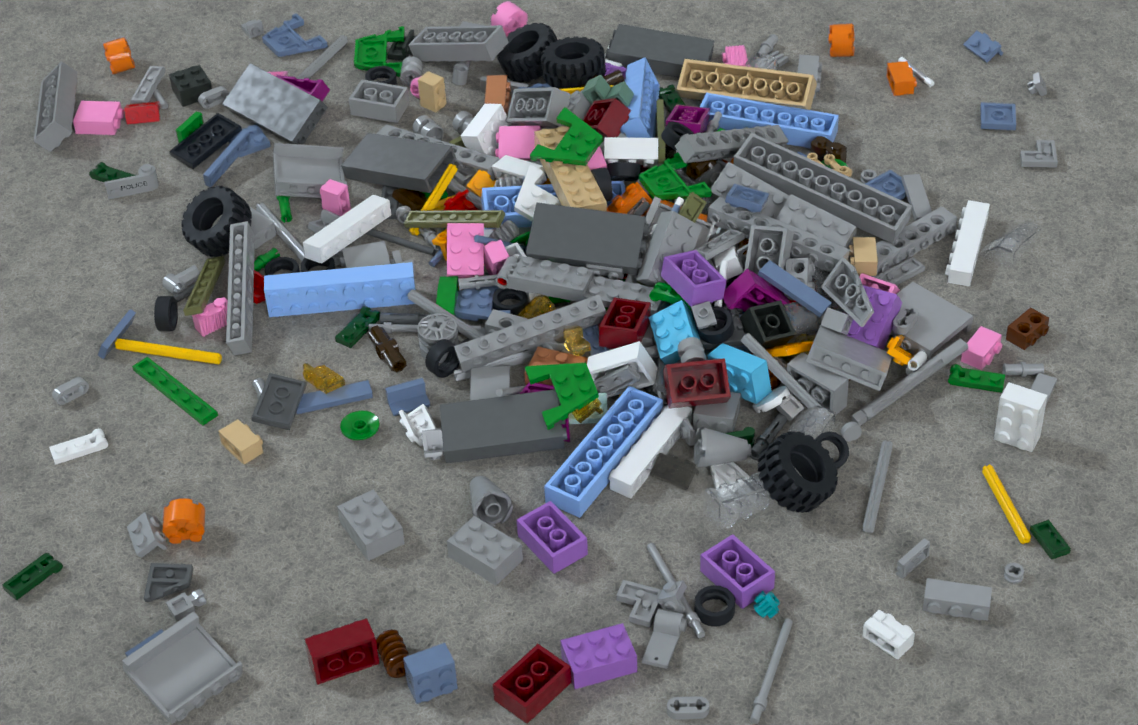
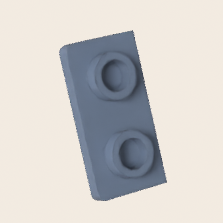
M976 31L963 44L966 49L986 63L996 54L1003 55L1000 49L1002 46L996 40L991 41L986 33L982 34L979 31Z

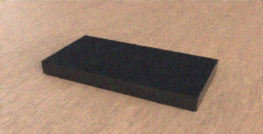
M217 113L169 151L170 156L194 169L242 131V128L239 124Z

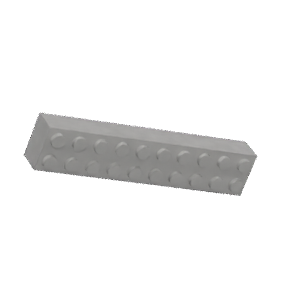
M753 133L749 135L734 156V165L789 196L792 194L894 244L910 220L912 205Z

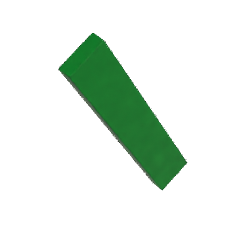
M149 357L132 366L133 371L202 426L218 416V412Z

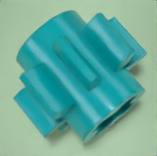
M762 591L754 599L756 604L753 607L762 618L768 615L771 619L780 610L778 608L780 601L772 592L766 595Z

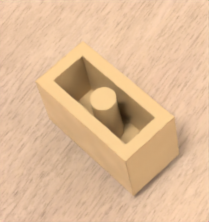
M428 71L418 79L420 106L437 112L446 105L444 78Z
M853 237V243L849 245V256H852L850 257V263L856 268L859 276L861 273L868 276H876L878 260L875 237Z
M238 419L219 430L221 444L242 464L248 463L263 453L261 437L258 434L255 435L247 424L244 425Z

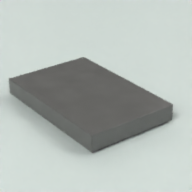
M269 373L253 412L252 421L290 430L307 382Z

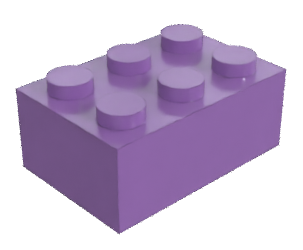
M697 250L664 257L661 277L690 306L723 299L727 280Z
M863 285L874 313L864 327H861L853 319L847 336L884 350L892 330L893 320L899 313L902 301L897 294Z
M551 501L517 519L518 537L553 574L588 555L586 536Z
M733 534L700 555V571L715 585L730 590L734 595L735 603L741 609L754 602L755 597L762 591L766 594L774 589L775 571Z
M623 623L560 640L561 657L564 662L571 666V678L574 689L637 672V655Z

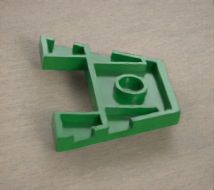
M398 27L399 30L392 32L387 30L385 34L378 36L373 34L356 39L354 67L368 71L376 66H388L394 69L396 77H400L402 62L386 63L388 42L405 41V27Z
M564 107L556 120L557 123L570 127L555 150L537 144L530 154V160L544 159L546 162H553L555 160L563 161V164L586 166L602 143V135Z
M679 152L671 160L667 158L663 161L662 165L658 167L655 165L639 175V181L653 199L654 196L661 200H673L678 197L687 199L691 192H694L701 198L712 196V190L705 182L687 186L674 171L687 167V163L683 161Z
M586 363L525 367L531 385L551 379L561 406L542 412L548 430L552 429L558 421L567 419L568 415L576 409L579 411L599 397Z

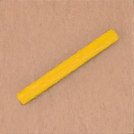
M449 164L421 211L434 210L457 172L455 165ZM419 228L409 229L410 234L418 236Z
M992 465L984 466L982 473L1021 544L1029 543L1031 535Z

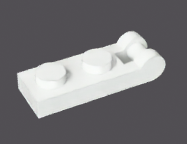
M98 428L93 430L91 434L50 446L55 465L106 449L108 442L104 438L103 430Z

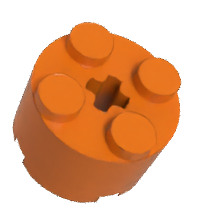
M853 23L830 25V57L854 56L855 35Z
M125 37L103 44L106 59L111 64L112 74L135 68L134 60Z
M181 498L170 501L169 506L164 507L163 533L169 538L170 543L178 544L182 540H191L193 542L202 540L205 532V507L198 502L197 505L192 503V499Z

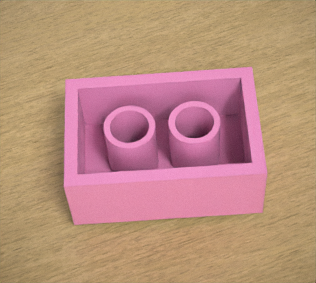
M447 223V276H458L460 279L474 277V275L484 276V244L474 241L476 235L484 236V223Z

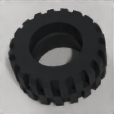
M543 23L526 24L524 27H519L516 31L508 34L507 45L497 54V60L507 77L519 83L524 81L530 82L533 79H539L543 75L541 53L551 42L558 40L550 26Z
M574 36L573 38L558 39L556 42H551L541 53L543 78L551 87L558 89L578 88L585 85L592 77L596 75L605 76L606 74L604 48L598 41L592 38Z
M223 186L209 187L208 190L199 192L200 194L195 196L193 201L187 205V210L183 213L184 220H182L181 226L184 238L188 243L206 256L218 257L229 253L230 225L248 221L251 226L252 213L249 204L230 188ZM219 216H221V218H220V220L218 221V223H217L215 226L212 227V225H213V223L215 222V220H216Z
M789 431L781 434L762 451L758 459L759 479L763 482L764 490L769 492L771 499H775L778 505L781 507L785 506L787 507L786 510L796 511L797 513L810 512L817 508L835 492L838 477H836L838 474L837 468L834 467L835 462L829 456V451L821 446L822 443L815 441L814 437L805 435L803 432Z

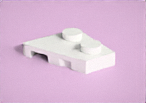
M734 462L710 466V472L721 502L752 482V478Z

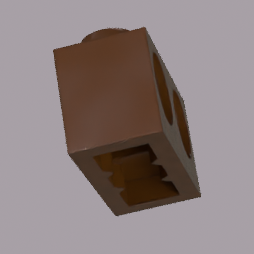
M1030 307L1007 327L1006 340L1023 350L1027 349L1030 345L1033 346L1037 339L1048 333L1049 317Z

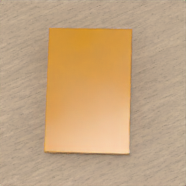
M814 341L786 343L765 350L772 357L789 356L810 351Z

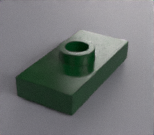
M1050 520L1030 526V532L1051 560L1070 554L1071 548Z

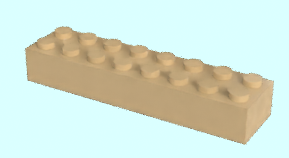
M685 59L677 91L682 98L703 100L706 93L810 110L817 82L814 76L810 74Z
M560 126L553 129L534 131L535 147L539 144L555 150L569 130V127ZM540 159L562 206L607 211V202L588 164L586 166L563 164V161L554 160L553 162H546V160Z

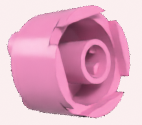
M510 1L500 4L496 8L498 10L497 13H493L491 17V26L502 25L506 37L509 33L516 31L517 28L524 27L528 19L527 13Z

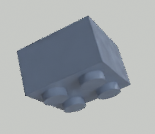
M445 643L403 658L407 685L416 704L427 702L434 697L449 694L453 690L458 689L455 662Z

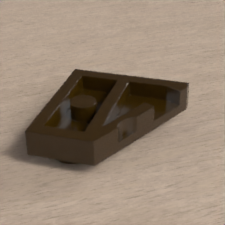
M400 188L392 193V197L404 206H408L411 211H421L427 201L423 192Z

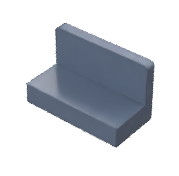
M423 378L385 388L387 402L393 416L400 415V410H403L405 413L412 412L422 404L430 407Z

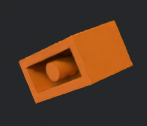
M908 62L887 63L886 76L893 95L914 94L917 80L916 77H913L912 67H909Z

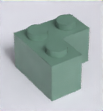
M602 75L589 80L582 91V94L591 105L593 101L616 98L627 107L634 96V93L624 81L610 87Z

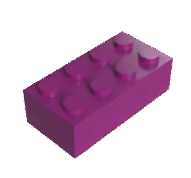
M676 105L666 120V126L669 122L673 121L688 127L694 134L699 132L706 133L710 108Z

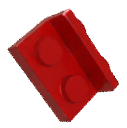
M160 101L127 104L124 108L126 123L137 124L160 121Z
M466 189L463 192L459 191L453 198H448L444 203L445 208L443 211L479 209L466 199L470 192Z

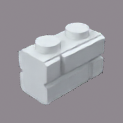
M878 610L864 623L863 637L897 660L914 644L915 633L907 625L903 626L897 622L889 613L885 614Z

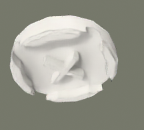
M786 386L778 387L772 390L758 404L753 403L752 407L756 413H760V410L762 412L769 411L781 404L784 396L788 398L790 392Z

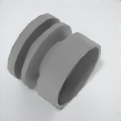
M443 313L430 314L422 318L418 323L419 348L424 359H426L429 349L440 340L446 339L455 345H459L457 323L451 316ZM448 352L441 358L439 363H443L445 361V359L448 356Z

